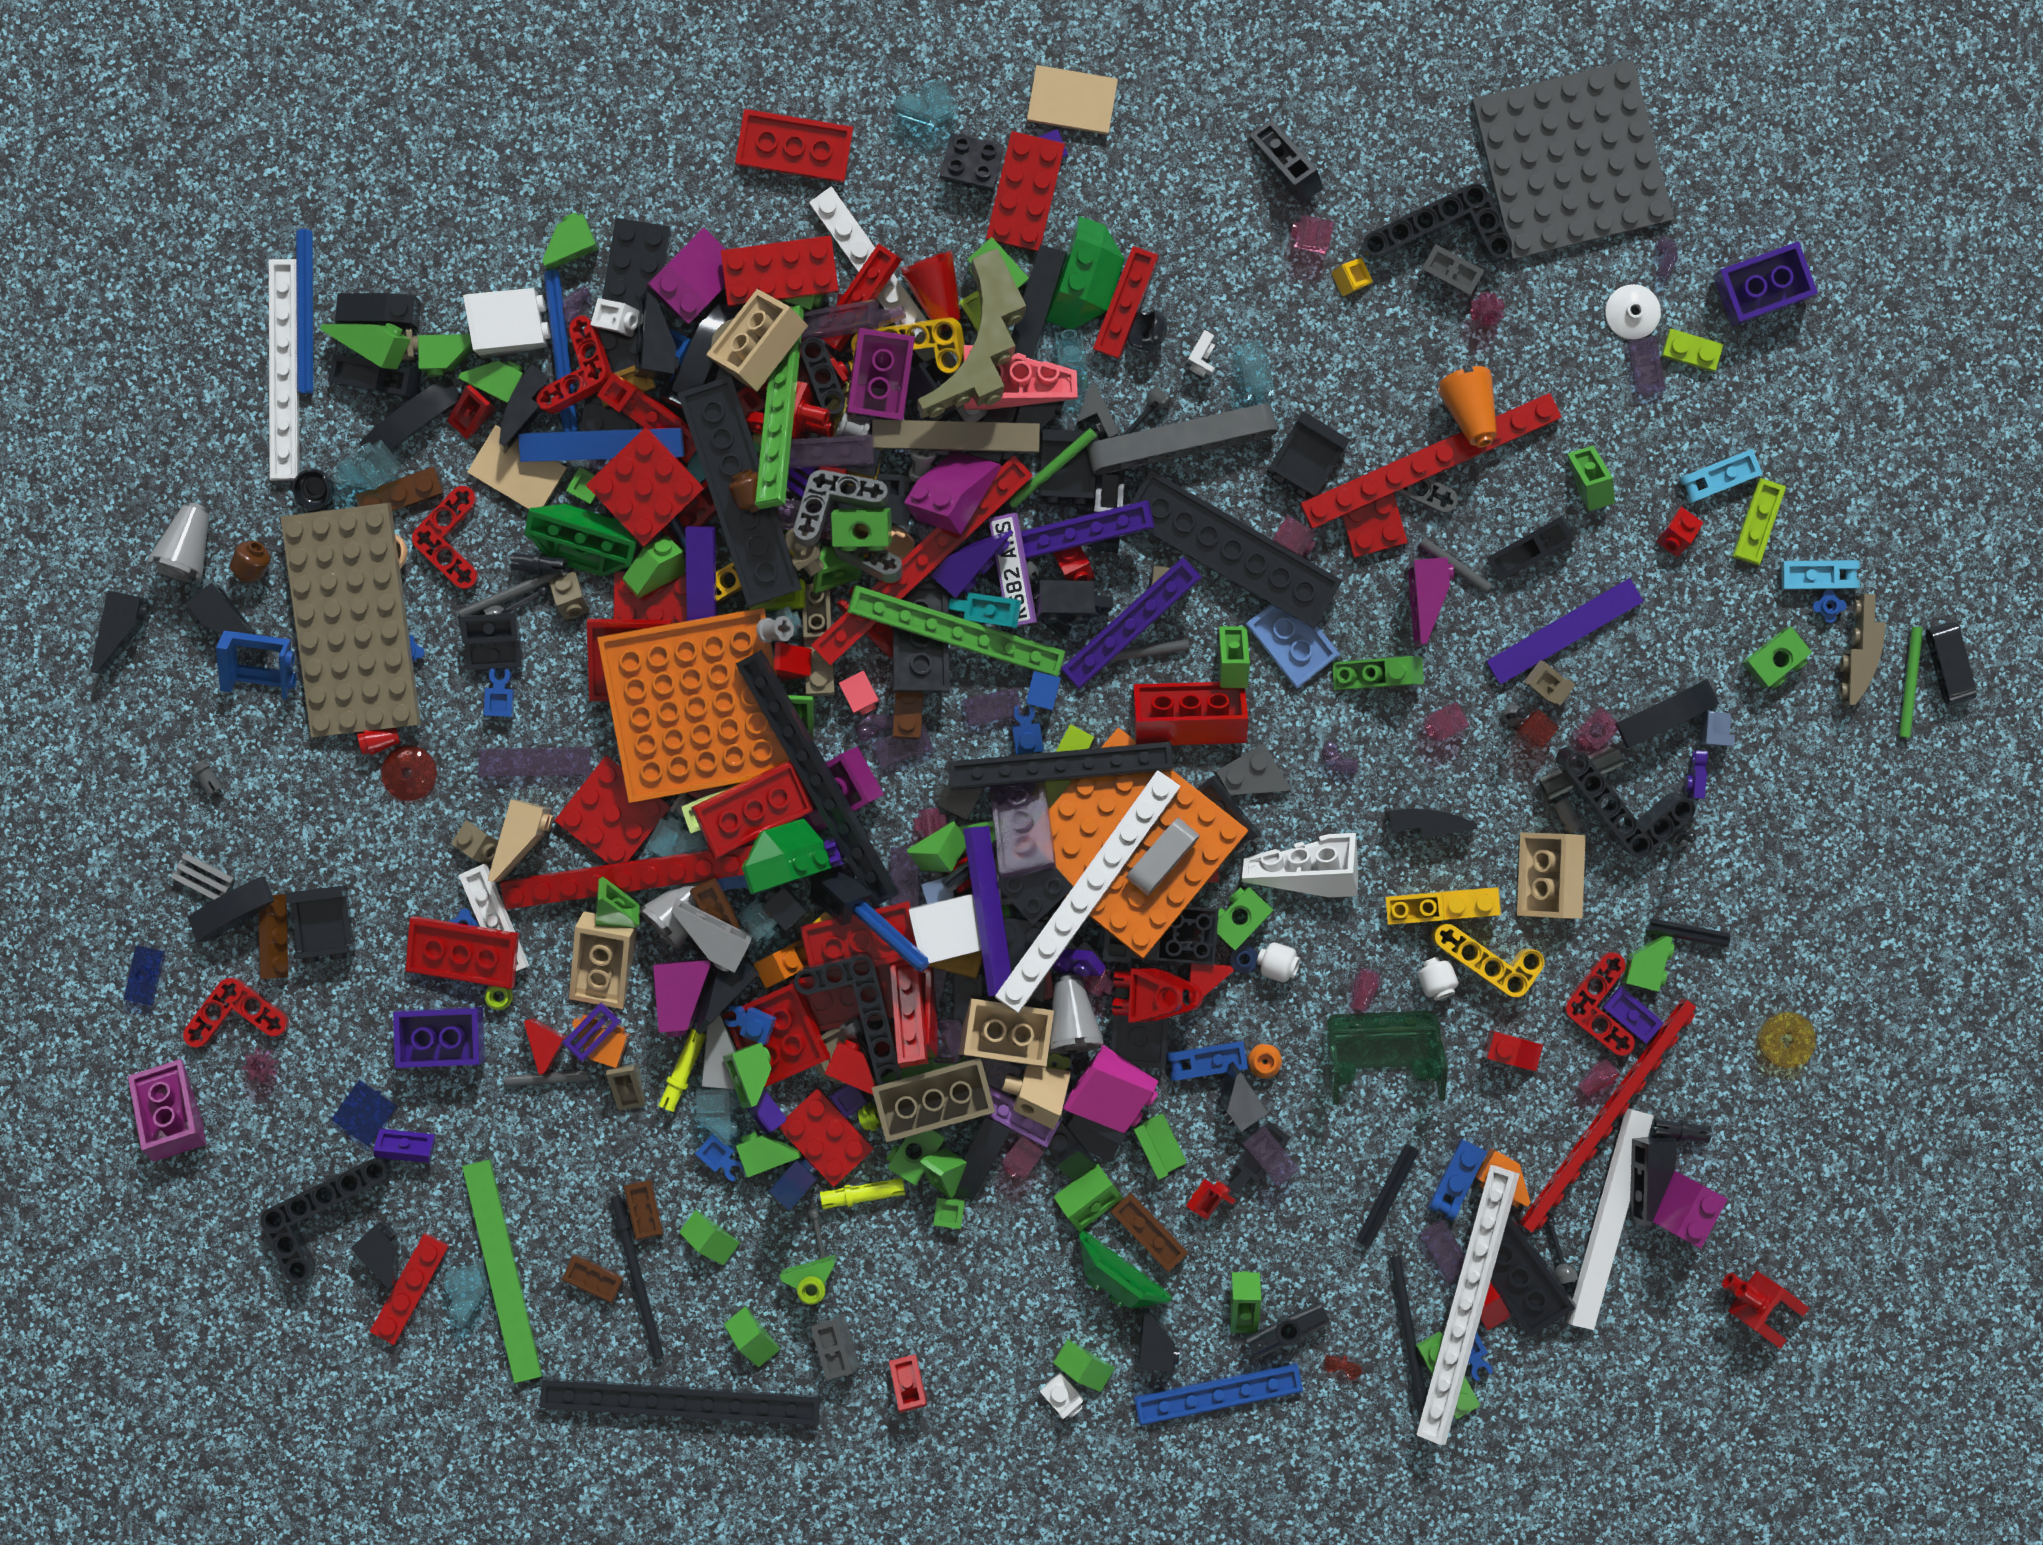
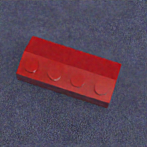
M1220 682L1134 684L1136 745L1171 742V745L1247 743L1248 712L1245 688H1220Z

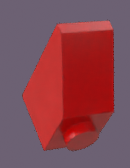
M1489 1029L1482 1056L1512 1066L1537 1071L1544 1044Z
M848 1039L845 1040V1043L839 1041L825 1074L873 1095L872 1087L878 1086L866 1053L860 1050L861 1045Z

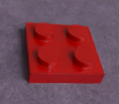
M1394 494L1342 516L1353 558L1408 543Z

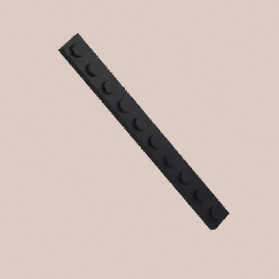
M762 649L736 663L859 883L871 893L869 900L872 906L875 907L896 897L899 894L898 889Z
M543 1378L541 1381L540 1408L818 1426L821 1396Z

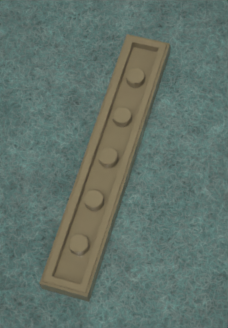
M872 420V448L1039 453L1040 424Z

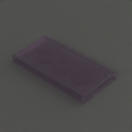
M1046 782L990 787L999 874L1002 879L1056 867Z

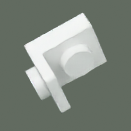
M598 298L591 325L632 337L638 324L639 310L625 303Z
M1204 330L1186 362L1191 365L1189 369L1202 377L1205 374L1211 376L1215 367L1201 360L1202 357L1208 359L1215 344L1211 343L1214 335Z
M1061 1371L1040 1389L1041 1394L1058 1411L1062 1420L1066 1416L1072 1418L1083 1407L1081 1405L1083 1396Z

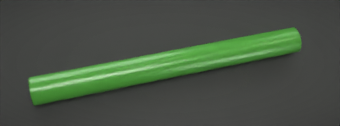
M1089 428L1009 498L1010 505L1016 508L1093 441L1097 437L1096 433Z
M1922 627L1911 628L1899 737L1910 738L1923 633Z

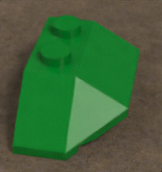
M1081 216L1078 217L1046 322L1073 330L1107 312L1125 259L1105 225Z
M567 504L533 507L528 511L524 534L534 542L536 547L546 557L567 558L569 564L565 566L602 577L632 565L637 540L619 520Z
M804 818L759 833L750 851L748 860H745L742 866L750 894L833 868L824 847L823 839Z
M1084 1229L1078 1232L1085 1276L1088 1277L1086 1282L1094 1289L1100 1291L1103 1288L1110 1293L1108 1298L1121 1308L1123 1305L1131 1309L1164 1304L1171 1301L1172 1295Z

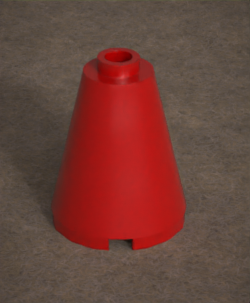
M951 250L900 268L901 275L929 320L941 318L961 319L954 256ZM943 324L941 331L950 329L951 327L947 324Z

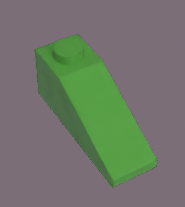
M387 323L386 326L322 324L320 330L381 368L398 369L411 340L401 334V328Z

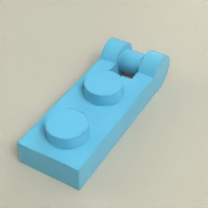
M1750 449L1680 477L1679 480L1682 486L1685 485L1688 493L1686 498L1690 504L1758 477L1763 473L1753 449ZM1702 478L1706 488L1699 491L1695 481Z
M1860 561L1781 562L1782 590L1860 589V580H1857V570L1860 569ZM1840 570H1845L1846 580H1840Z

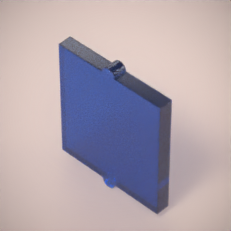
M359 1080L331 1120L345 1129L347 1135H353L369 1146L378 1134L379 1128L383 1127L397 1105L381 1095V1090L376 1091L362 1080Z

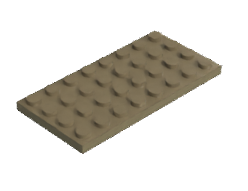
M391 503L281 516L311 738L421 724Z

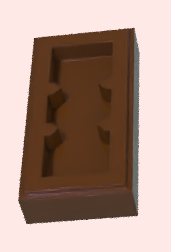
M716 877L690 890L693 899L701 911L738 929L741 928V924Z
M652 1179L624 1185L635 1239L641 1240L664 1234Z
M574 1253L561 1280L607 1302L613 1303L624 1276Z

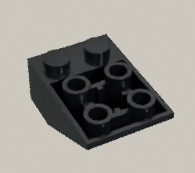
M1187 906L1144 959L1215 965L1219 909ZM1131 951V958L1141 959Z

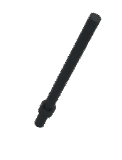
M615 1195L610 1197L615 1216L613 1223L615 1230L619 1231L653 1359L660 1358L664 1354L629 1228L632 1224L629 1215L625 1213L621 1195Z
M1401 1255L1391 1256L1390 1261L1413 1389H1411L1412 1400L1416 1402L1420 1423L1428 1389L1424 1387Z

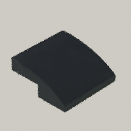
M516 612L460 616L462 644L465 647L467 670L524 666Z

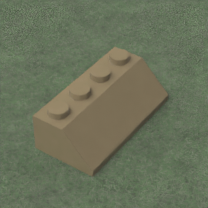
M981 1058L872 1087L886 1142L995 1113Z

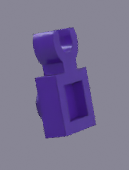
M1692 751V770H1690V775H1686L1684 789L1685 792H1688V798L1705 799L1707 771L1705 769L1708 751Z
M832 838L824 841V847L833 868L845 864L843 859L845 856L836 840Z

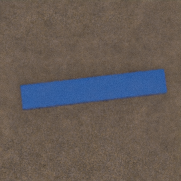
M683 428L650 429L675 457L685 456ZM643 429L518 434L520 462L613 459Z
M1293 1363L1134 1396L1141 1426L1303 1392L1298 1364Z

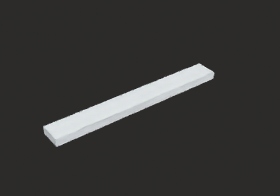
M296 259L269 260V444L271 481H293L300 472Z
M1629 1108L1624 1114L1573 1296L1576 1309L1569 1312L1566 1321L1568 1324L1591 1330L1595 1328L1630 1203L1632 1138L1648 1137L1654 1115Z

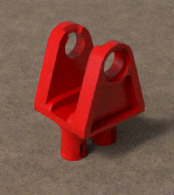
M768 378L760 387L762 390L761 394L765 397L767 394ZM797 381L791 447L800 450L806 432L831 438L835 430V421L829 420V409L817 407L808 384ZM749 411L745 417L749 430L762 435L764 413Z
M1131 968V971L1116 970L1113 978L1124 979L1120 981L1113 980L1114 986L1116 988H1130L1129 999L1115 998L1112 1006H1122L1123 1008H1112V1013L1115 1016H1128V1022L1159 1021L1195 1011L1202 1004L1203 995L1197 985L1160 968ZM1186 989L1194 995V1001L1189 1005L1183 1003L1182 993Z
M1757 1270L1748 1283L1738 1278L1732 1272L1728 1273L1722 1280V1287L1737 1297L1728 1309V1312L1780 1349L1784 1346L1787 1339L1765 1324L1768 1319L1767 1316L1780 1301L1802 1317L1810 1309L1783 1287Z

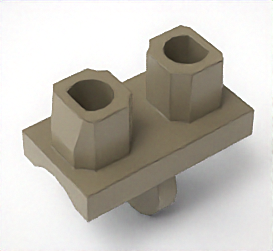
M794 528L786 533L785 541L794 566L798 571L804 567L809 575L813 576L824 568V564L819 558L821 552L818 543L810 547H804L797 543ZM808 529L806 532H802L803 536H807V534L812 531L811 529Z

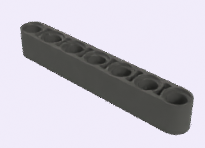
M1259 404L1098 440L1087 445L1086 449L1093 474L1102 475L1267 438L1275 435L1278 429L1271 404Z

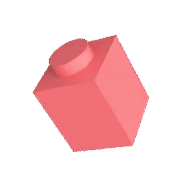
M864 670L839 682L853 713L860 712L863 716L877 709L875 704L880 701Z

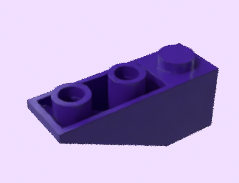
M1008 530L956 549L945 558L931 576L955 598L963 592L966 594L970 593L978 583L975 580L978 574L984 575L993 566L994 562L991 559L997 553L1000 556L1010 546L1011 543L1008 539L1014 532Z

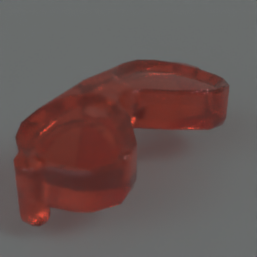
M1325 1355V1368L1328 1372L1342 1369L1345 1371L1348 1379L1351 1380L1356 1379L1362 1374L1363 1367L1348 1362L1347 1356L1344 1355L1340 1359L1336 1356Z

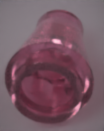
M1360 968L1359 972L1355 973L1351 1007L1367 1011L1369 1003L1382 983L1380 981L1381 974L1366 968Z
M1606 1058L1602 1062L1599 1060L1577 1085L1589 1097L1593 1093L1616 1083V1079L1621 1075Z

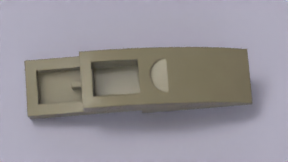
M805 584V608H802L804 646L812 649L811 676L806 677V695L833 696L835 695L834 663L829 666L811 646L832 626L830 589L815 593L812 590L813 584Z
M1876 594L1859 595L1857 600L1853 602L1852 614L1853 617H1856V628L1852 630L1851 640L1852 644L1855 645V649L1845 650L1844 655L1840 657L1839 664L1840 671L1843 672V683L1839 685V699L1842 700V706L1856 705L1869 686L1880 660L1885 638L1886 622H1875Z

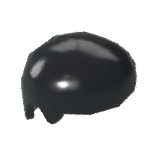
M1149 308L1150 312L1140 311L1137 314L1128 338L1131 346L1143 351H1151L1159 347L1165 340L1168 331L1166 317L1160 311Z
M308 468L300 471L294 478L292 492L298 505L308 511H315L325 508L331 502L335 487L334 482L326 472L317 468Z

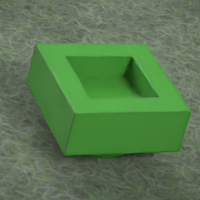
M579 466L566 491L592 505L596 496L586 484L595 475Z
M937 1196L933 1225L961 1229L965 1200Z

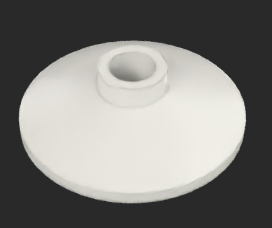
M1635 284L1617 289L1609 297L1605 307V317L1610 329L1619 337L1628 340L1641 339L1652 333L1657 327L1661 315L1660 304L1654 293L1646 287ZM1631 306L1639 308L1640 312L1638 315L1631 313Z

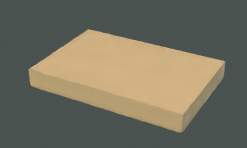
M1036 65L1027 122L1109 135L1118 79Z
M495 425L467 472L528 509L546 506L568 468L557 461L520 462L519 439L506 453H503L499 445L501 428Z

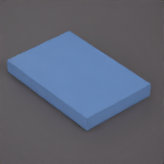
M1271 604L1245 624L1295 689L1299 688L1340 655L1318 626L1312 629Z

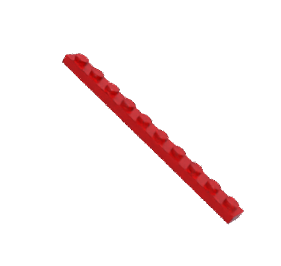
M1551 393L1496 416L1497 436L1493 439L1492 444L1486 447L1479 448L1477 445H1471L1464 433L1460 432L1302 502L1300 508L1310 529L1313 530L1560 420L1562 416Z
M1013 456L1000 468L961 535L937 527L901 560L903 576L900 580L894 583H886L880 580L870 590L903 599L1027 483L1033 475ZM846 612L811 646L831 666L877 622Z
M754 843L745 844L717 859L712 857L710 850L502 880L500 886L505 909L507 910L597 896L598 881L602 877L623 892L705 881L714 877L718 879L744 875L742 866L745 860H748Z
M1685 999L1679 1001L1519 1221L1521 1225L1531 1232L1535 1228L1539 1230L1548 1218L1545 1214L1551 1206L1556 1207L1564 1196L1562 1191L1568 1183L1571 1185L1580 1175L1578 1169L1584 1161L1588 1162L1597 1151L1595 1146L1601 1138L1604 1140L1613 1129L1611 1124L1617 1116L1621 1117L1627 1111L1630 1105L1628 1100L1633 1093L1637 1095L1643 1089L1646 1083L1644 1078L1649 1071L1654 1072L1662 1062L1660 1056L1665 1049L1669 1050L1675 1045L1679 1038L1676 1034L1681 1027H1687L1693 1020L1695 1005Z

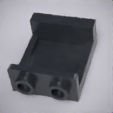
M1303 411L1268 467L1267 472L1271 474L1269 478L1282 486L1285 483L1295 488L1293 492L1305 500H1308L1309 497L1313 498L1319 493L1350 439Z
M1043 429L1041 470L1086 431ZM1095 432L1097 437L1090 443L1098 441V432ZM1086 447L1040 486L1039 498L1045 499L1044 503L1061 504V500H1072V505L1088 506L1089 501L1095 500L1096 475L1092 472Z
M347 885L285 893L286 902L291 904L297 950V953H294V959L302 958L303 964L319 962V956L330 955V960L347 958V952L355 951Z

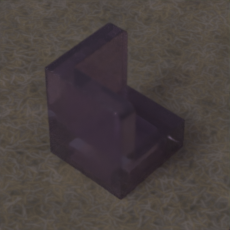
M940 1020L937 1025L941 1033L942 1043L938 1046L937 1057L933 1058L934 1062L956 1064L964 1056L959 1055L963 1026L960 1020Z

